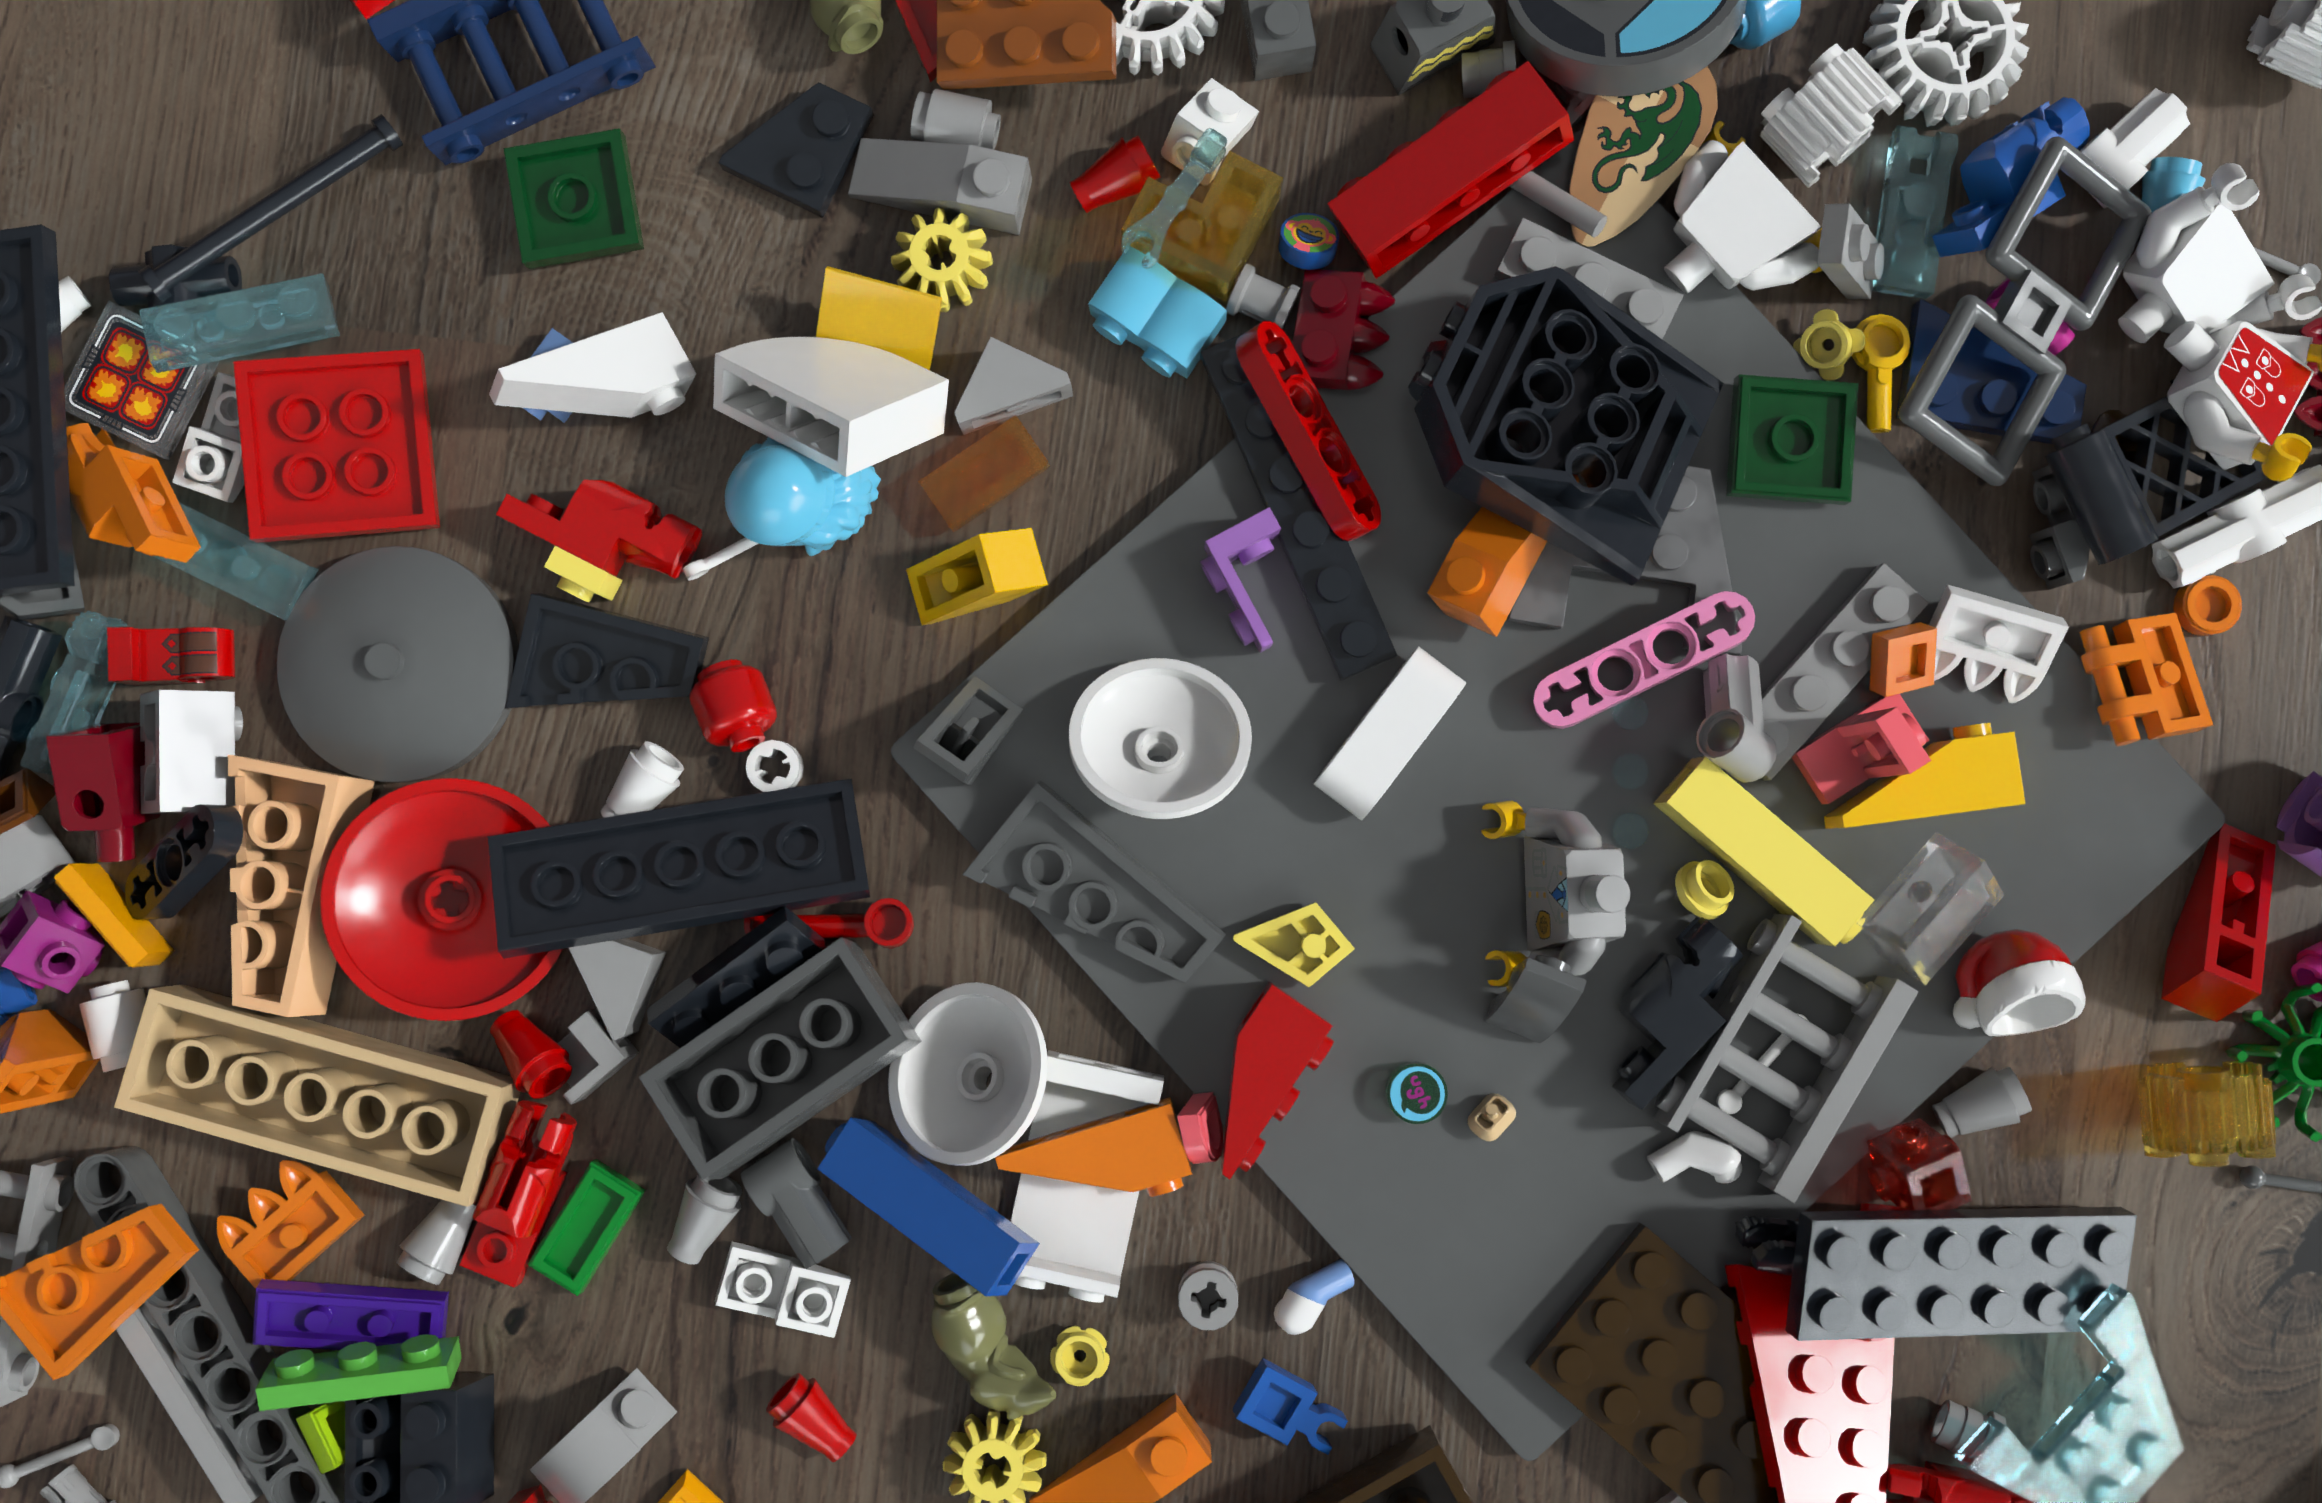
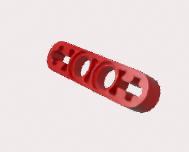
M1262 321L1237 339L1235 347L1240 365L1328 525L1341 539L1346 541L1356 540L1375 530L1380 525L1382 515L1378 500L1289 337L1276 323Z

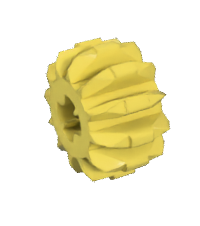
M938 207L933 214V224L926 225L920 215L914 214L911 220L916 234L913 235L907 232L897 233L896 241L904 251L892 255L891 264L895 270L903 272L897 280L899 286L942 297L940 311L946 313L951 306L950 296L957 295L964 306H969L972 303V298L967 286L970 285L977 289H985L987 287V277L980 269L991 266L993 258L990 251L980 249L987 241L984 231L982 229L968 231L970 222L967 215L960 213L949 225L944 209ZM942 252H950L953 259L952 265L946 268L942 262L941 270L934 269L930 259L937 253L942 259Z
M989 1409L986 1426L974 1414L968 1415L964 1421L966 1434L952 1432L947 1442L948 1446L955 1453L944 1458L943 1471L957 1475L949 1487L951 1495H960L969 1490L971 1494L968 1503H981V1500L990 1501V1503H1003V1499H1006L1008 1503H1025L1026 1498L1023 1490L1028 1492L1039 1491L1042 1478L1035 1471L1044 1468L1047 1461V1454L1045 1452L1033 1449L1040 1440L1039 1431L1037 1429H1029L1019 1434L1018 1431L1020 1430L1023 1416L1009 1420L1008 1425L1000 1424V1412L997 1410ZM989 1452L994 1459L1005 1456L1007 1460L1004 1470L1001 1471L995 1464L986 1468L983 1465L986 1453Z

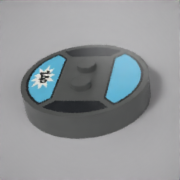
M1506 0L1508 25L1517 48L1524 58L1541 74L1572 90L1599 96L1618 97L1647 94L1668 88L1692 77L1707 67L1723 52L1735 36L1742 22L1747 0Z

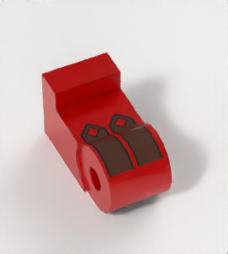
M107 627L108 681L147 686L205 683V681L235 678L234 630L209 627L166 629Z

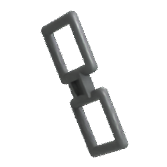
M2062 137L2050 138L2044 144L1985 253L1986 261L2010 280L1995 309L1974 295L1963 296L1958 301L1899 408L1898 415L1900 420L1992 486L2003 485L2011 475L2066 374L2065 363L2048 351V347L2063 321L2079 331L2087 330L2093 325L2143 233L2147 219L2152 213L2150 207ZM2059 169L2122 218L2079 299L2015 251ZM1972 327L1982 332L2037 374L1993 456L1928 409Z

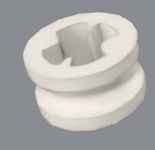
M776 740L764 741L755 746L748 755L746 762L749 780L753 786L763 792L795 788L800 782L804 770L803 760L797 749L788 743ZM779 750L787 756L782 763L790 765L789 774L787 777L776 776L772 784H770L763 778V776L768 774V771L760 770L761 761L764 757L774 758Z

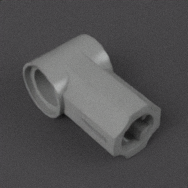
M1724 654L1708 660V668L1703 672L1706 718L1702 721L1697 731L1696 744L1698 750L1736 780L1745 783L1756 781L1765 776L1772 768L1777 755L1775 741L1764 732L1759 664L1749 655L1732 656Z

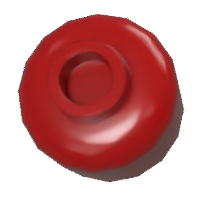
M737 659L724 660L702 670L697 676L698 682L692 688L689 698L706 742L715 746H730L732 752L747 751L764 742V732L770 729L776 721L777 712L761 671L750 665H743L742 661Z

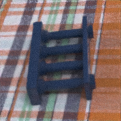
M409 0L367 20L377 42L397 62L404 59L411 60L442 126L421 137L426 147L445 165L452 162L459 164L472 161L484 152V147L606 90L611 88L624 89L638 83L643 78L645 72L656 68L650 54L638 36L624 42L622 41L603 0H577L601 53L569 67L539 3L540 0ZM510 10L518 11L548 75L547 78L517 92L486 28L490 19ZM458 34L464 35L495 101L465 116L462 115L433 53L436 44Z

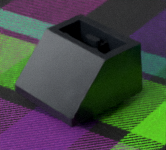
M456 1372L451 1387L447 1389L345 1401V1503H481L494 1495V1373Z

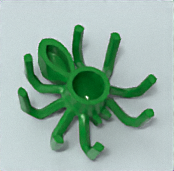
M2320 983L2295 986L2283 1000L2281 1011L2292 1029L2293 1034L2291 1036L2263 1017L2261 1010L2243 1011L2242 1017L2245 1021L2259 1027L2281 1043L2280 1046L2238 1044L2229 1047L2225 1051L2228 1057L2241 1063L2248 1056L2273 1058V1061L2264 1065L2267 1071L2275 1070L2270 1080L2275 1084L2285 1079L2288 1081L2263 1098L2256 1110L2257 1119L2270 1127L2276 1128L2280 1125L2279 1118L2270 1113L2272 1106L2290 1095L2299 1086L2302 1087L2294 1112L2295 1126L2299 1132L2314 1142L2321 1140L2322 1134L2308 1125L2307 1110L2314 1093V1086L2320 1087L2322 1092V1006L2313 1012L2309 1033H2305L2293 1007L2299 997L2320 992L2322 990V984Z

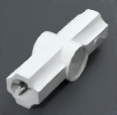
M2319 464L2295 473L2291 478L2277 482V484L2262 491L2258 488L2235 497L2207 511L2208 517L2152 543L2153 557L2151 560L2159 576L2168 581L2173 589L2192 584L2230 563L2237 565L2263 555L2287 542L2285 537L2322 520V466Z

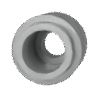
M937 88L934 89L932 94L920 91L917 95L912 114L911 138L923 142L970 144L994 150L998 141L1001 116L1000 114L992 113V102L988 99Z

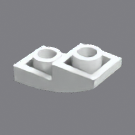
M218 372L201 428L189 426L172 483L231 503L234 502L245 484L235 376Z
M732 1241L715 1297L716 1306L774 1318L775 1324L778 1326L834 1338L851 1278L816 1264L805 1269L800 1259Z

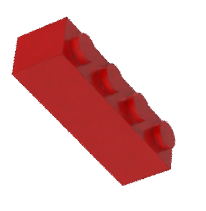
M1527 61L1514 71H1505L1496 76L1488 84L1485 92L1465 106H1457L1447 111L1440 117L1434 128L1416 141L1405 142L1396 147L1389 154L1386 162L1368 175L1356 177L1347 182L1339 190L1337 197L1327 204L1339 228L1375 279H1377L1574 141L1569 114L1530 62Z

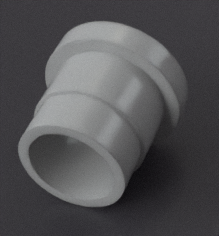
M1515 40L1503 41V48L1482 49L1477 52L1462 53L1464 99L1478 97L1485 92L1488 84L1496 76L1505 71L1516 70Z
M1947 1399L1941 1405L1936 1415L1930 1439L1931 1442L1948 1449L1949 1452L1967 1459L1971 1469L1980 1473H1986L1993 1465L2003 1443L2006 1431V1418L1993 1411H1989L1985 1415L1968 1406H1962Z

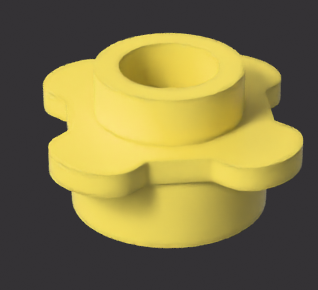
M1824 309L1814 315L1813 324L1804 331L1801 338L1794 342L1793 348L1803 357L1807 364L1819 369V374L1823 379L1836 380L1844 374V364L1855 352H1860L1864 348L1865 335L1860 329H1850L1841 323L1838 314L1834 310ZM1827 339H1831L1834 342V347L1830 351L1824 348V342Z

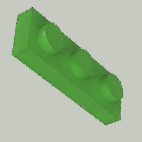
M426 1334L412 1337L403 1343L376 1346L371 1342H358L348 1345L339 1351L314 1354L307 1349L289 1351L277 1358H272L256 1386L259 1411L450 1388L462 1359L459 1336L438 1339L435 1335Z

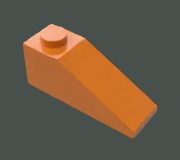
M1573 474L1575 480L1579 482V477ZM1482 507L1455 539L1427 594L1445 615L1497 637L1547 541Z
M51 1009L21 1012L9 1018L0 1027V1114L74 1098L100 1061V1058L95 1060L92 1058L87 1034Z
M1171 1097L1160 1100L1159 1105L1149 1103L1012 1145L1005 1152L995 1157L998 1169L1128 1192H1136L1147 1188L1150 1197L1166 1194L1183 1187L1182 1177L1192 1175L1191 1163L1184 1149Z
M1175 1393L1030 1497L1029 1502L1154 1503L1212 1462L1211 1444Z

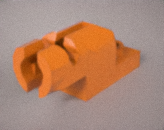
M79 423L66 427L70 500L88 537L128 548L134 547L135 551L149 556H160L187 563L201 546L158 459L117 448L104 427L96 436L88 423Z

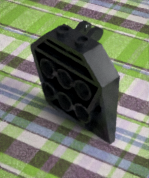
M1557 266L1480 285L1466 305L1458 301L1454 303L1439 331L1440 335L1448 339L1433 341L1429 344L1422 357L1424 364L1421 370L1415 373L1408 386L1411 396L1418 401L1414 410L1444 487L1633 586L1642 575L1724 383L1584 283ZM1554 342L1563 346L1567 353L1557 348ZM1618 376L1625 379L1628 382L1629 386H1626L1624 383H1622ZM1530 389L1541 394L1546 403L1534 397ZM1595 423L1602 426L1607 431L1609 437L1602 434ZM1507 438L1513 439L1520 444L1524 453L1512 448ZM1572 472L1577 473L1582 478H1584L1585 482L1587 483V487L1579 484L1575 480Z

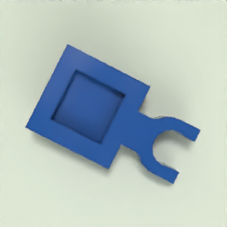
M1264 1358L1261 1359L1232 1408L1236 1419L1285 1445L1289 1444L1296 1430L1305 1434L1311 1446L1327 1455L1332 1450V1446L1326 1437L1316 1433L1318 1427L1322 1423L1330 1421L1344 1429L1348 1422L1344 1413L1326 1403L1312 1404L1318 1394L1313 1384Z

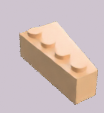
M228 754V776L235 777V806L233 807L238 810L243 824V838L240 849L236 854V868H230V892H236L237 923L231 925L232 1006L284 1017L326 1015L337 961L328 945L323 929L320 899L322 880L331 852L340 836L349 824L364 809L370 806L375 781L280 762Z

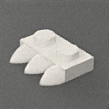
M1947 584L1929 623L1930 626L1937 628L1934 681L1950 673L1965 657L1964 678L1970 692L1984 688L2005 669L2003 677L2004 692L2009 703H2016L2029 696L2043 681L2069 626L2062 617Z

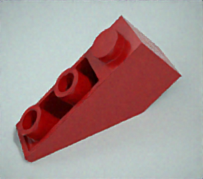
M1270 981L1235 1031L1221 1157L1222 1175L1229 1180L1238 1167L1245 1172L1252 1167L1266 1144V1141L1259 1137L1272 1116L1278 1121L1283 1120L1300 1094V1091L1293 1087L1294 1083L1306 1066L1315 1071L1334 1043V1040L1327 1036L1333 1027L1329 1021Z

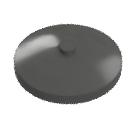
M403 546L379 547L356 553L335 563L316 577L301 593L285 621L280 636L277 653V680L280 696L292 725L304 742L322 759L346 773L368 780L391 783L420 782L437 778L462 767L482 752L496 737L512 709L505 707L519 644L515 628L504 604L493 589L475 572L448 557L425 549Z

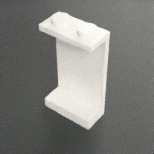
M1048 1050L1045 1090L1040 1106L1033 1118L1028 1140L1149 1103L1159 1105L1164 1075ZM1021 1173L1011 1222L1040 1244L1014 1284L1030 1289H1044L1046 1282L1070 1287L1068 1292L1070 1296L1089 1302H1103L1105 1295L1117 1298L1139 1191L1128 1192Z

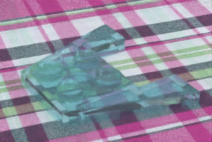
M2111 1283L2076 1322L2108 1362L2107 1366L2029 1451L2025 1449L2006 1425L1989 1416L1955 1453L1954 1457L1959 1463L1972 1472L2034 1503H2136L2179 1456L2184 1448L2135 1299L2129 1291Z

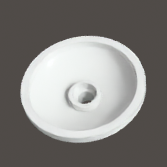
M1167 658L1131 661L1099 676L1085 689L1078 699L1069 725L1070 755L1073 765L1084 784L1108 805L1131 815L1152 819H1172L1193 815L1221 801L1234 789L1242 778L1249 761L1252 743L1251 725L1247 711L1230 686L1218 676L1200 666ZM1153 756H1163L1168 761L1155 762L1150 760V758Z
M977 982L963 983L946 988L929 998L909 1019V1023L922 1042L890 1063L888 1078L889 1100L893 1117L901 1134L916 1151L940 1163L954 1166H970L989 1161L1005 1152L1024 1134L1031 1124L1045 1090L1048 1068L1047 1050L1042 1030L1034 1014L1024 1002L1012 993L993 985ZM992 1072L991 1082H990L989 1086L987 1087V1086H986L987 1077H988L989 1074Z

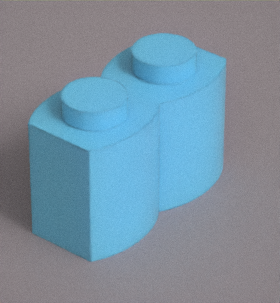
M1129 245L1088 303L1090 314L1096 319L1093 327L1101 335L1117 345H1122L1126 339L1145 351L1141 357L1142 360L1152 369L1168 378L1174 372L1188 378L1201 359L1200 352L1208 349L1227 320V310L1191 284L1177 278L1161 264Z

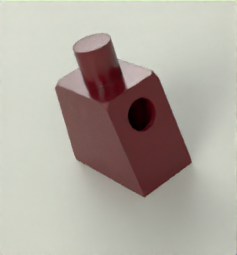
M140 722L101 723L46 736L62 827L66 831L94 830L97 862H119L135 859L133 826L157 819L161 815L141 814L140 766L145 765V742H140Z

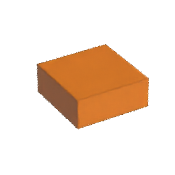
M1918 622L1872 633L1869 690L1888 697L1934 685L1937 628Z

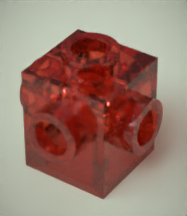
M1921 1118L1898 1124L1890 1131L1867 1141L1872 1167L1868 1168V1177L1873 1189L1883 1201L1887 1202L1890 1200L1900 1210L1955 1209L1972 1201L1961 1150L1950 1136L1946 1134L1941 1135Z

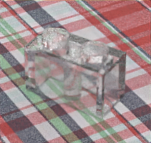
M1936 832L1856 923L1862 928V932L1880 957L1925 986L2003 898L2004 893L1985 860Z

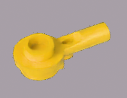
M1878 314L1869 316L1855 327L1864 333L1865 346L1860 352H1855L1851 356L1858 366L1867 371L1866 427L1872 433H1886L1891 431L1892 370L1904 362L1909 354L1911 343L1908 330L1901 321L1893 316Z

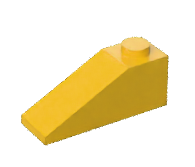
M1991 723L1954 727L1953 740L1933 742L1924 748L1931 759L1930 762L1911 774L1880 778L1824 816L1825 829L1848 828L2026 804L2015 731L1992 734Z

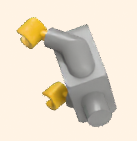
M1512 800L1485 804L1482 806L1483 810H1495L1501 818L1500 828L1481 830L1485 837L1497 839L1515 836L1522 830H1525L1527 835L1524 836L1527 950L1531 951L1530 957H1526L1521 952L1494 950L1489 952L1485 956V960H1503L1506 965V972L1501 979L1487 980L1488 983L1492 986L1507 987L1513 968L1527 958L1535 960L1537 955L1553 957L1571 966L1570 974L1577 976L1587 973L1604 952L1606 943L1624 937L1626 931L1625 907L1630 901L1631 893L1629 885L1624 880V862L1621 849L1602 842L1601 835L1588 818L1580 812L1530 807L1527 813H1524L1522 807Z

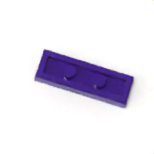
M261 1279L256 1287L253 1345L341 1350L348 1345L358 1342H371L376 1346L403 1343L412 1337L426 1334L435 1335L438 1339L445 1338L449 1292Z

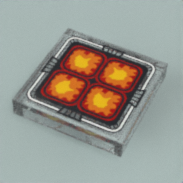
M108 300L64 386L65 411L170 461L222 355Z

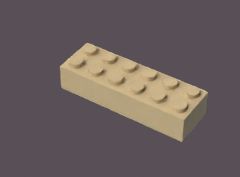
M181 984L149 989L114 1108L469 1207L480 1199L488 1180L493 1159L500 1143L505 1138V1130L518 1102L520 1091L516 1089L511 1076L301 1017H284L232 1006V998Z

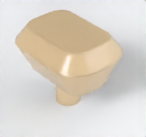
M1489 1094L1469 1115L1468 1126L1482 1140L1494 1141L1514 1121L1516 1110L1512 1103L1502 1095Z

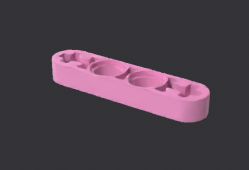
M1724 591L1713 594L1548 675L1540 681L1534 693L1533 704L1536 715L1543 723L1552 728L1564 729L1572 727L1737 647L1747 639L1754 628L1755 613L1753 606L1746 597L1736 592ZM1723 605L1727 612H1733L1738 609L1742 618L1735 625L1737 634L1729 636L1724 628L1718 629L1704 638L1711 648L1700 651L1697 633L1685 620L1695 616L1697 626L1700 628L1715 619L1717 615L1716 606ZM1676 631L1687 640L1688 654L1682 661L1675 664H1667L1655 656L1652 648L1653 641L1660 633ZM1613 657L1627 661L1633 671L1631 684L1619 691H1612L1603 687L1597 675L1601 663ZM1586 670L1590 688L1602 701L1589 705L1588 694H1584L1571 702L1572 714L1563 717L1558 710L1548 712L1544 708V704L1551 698L1549 689L1552 686L1559 685L1563 692H1569L1581 686L1582 682L1575 674Z

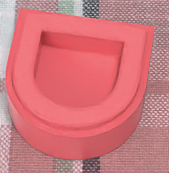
M1213 1092L1193 1094L1177 1115L1186 1155L1193 1164L1216 1162L1221 1156L1223 1149V1128L1216 1096L1213 1095Z

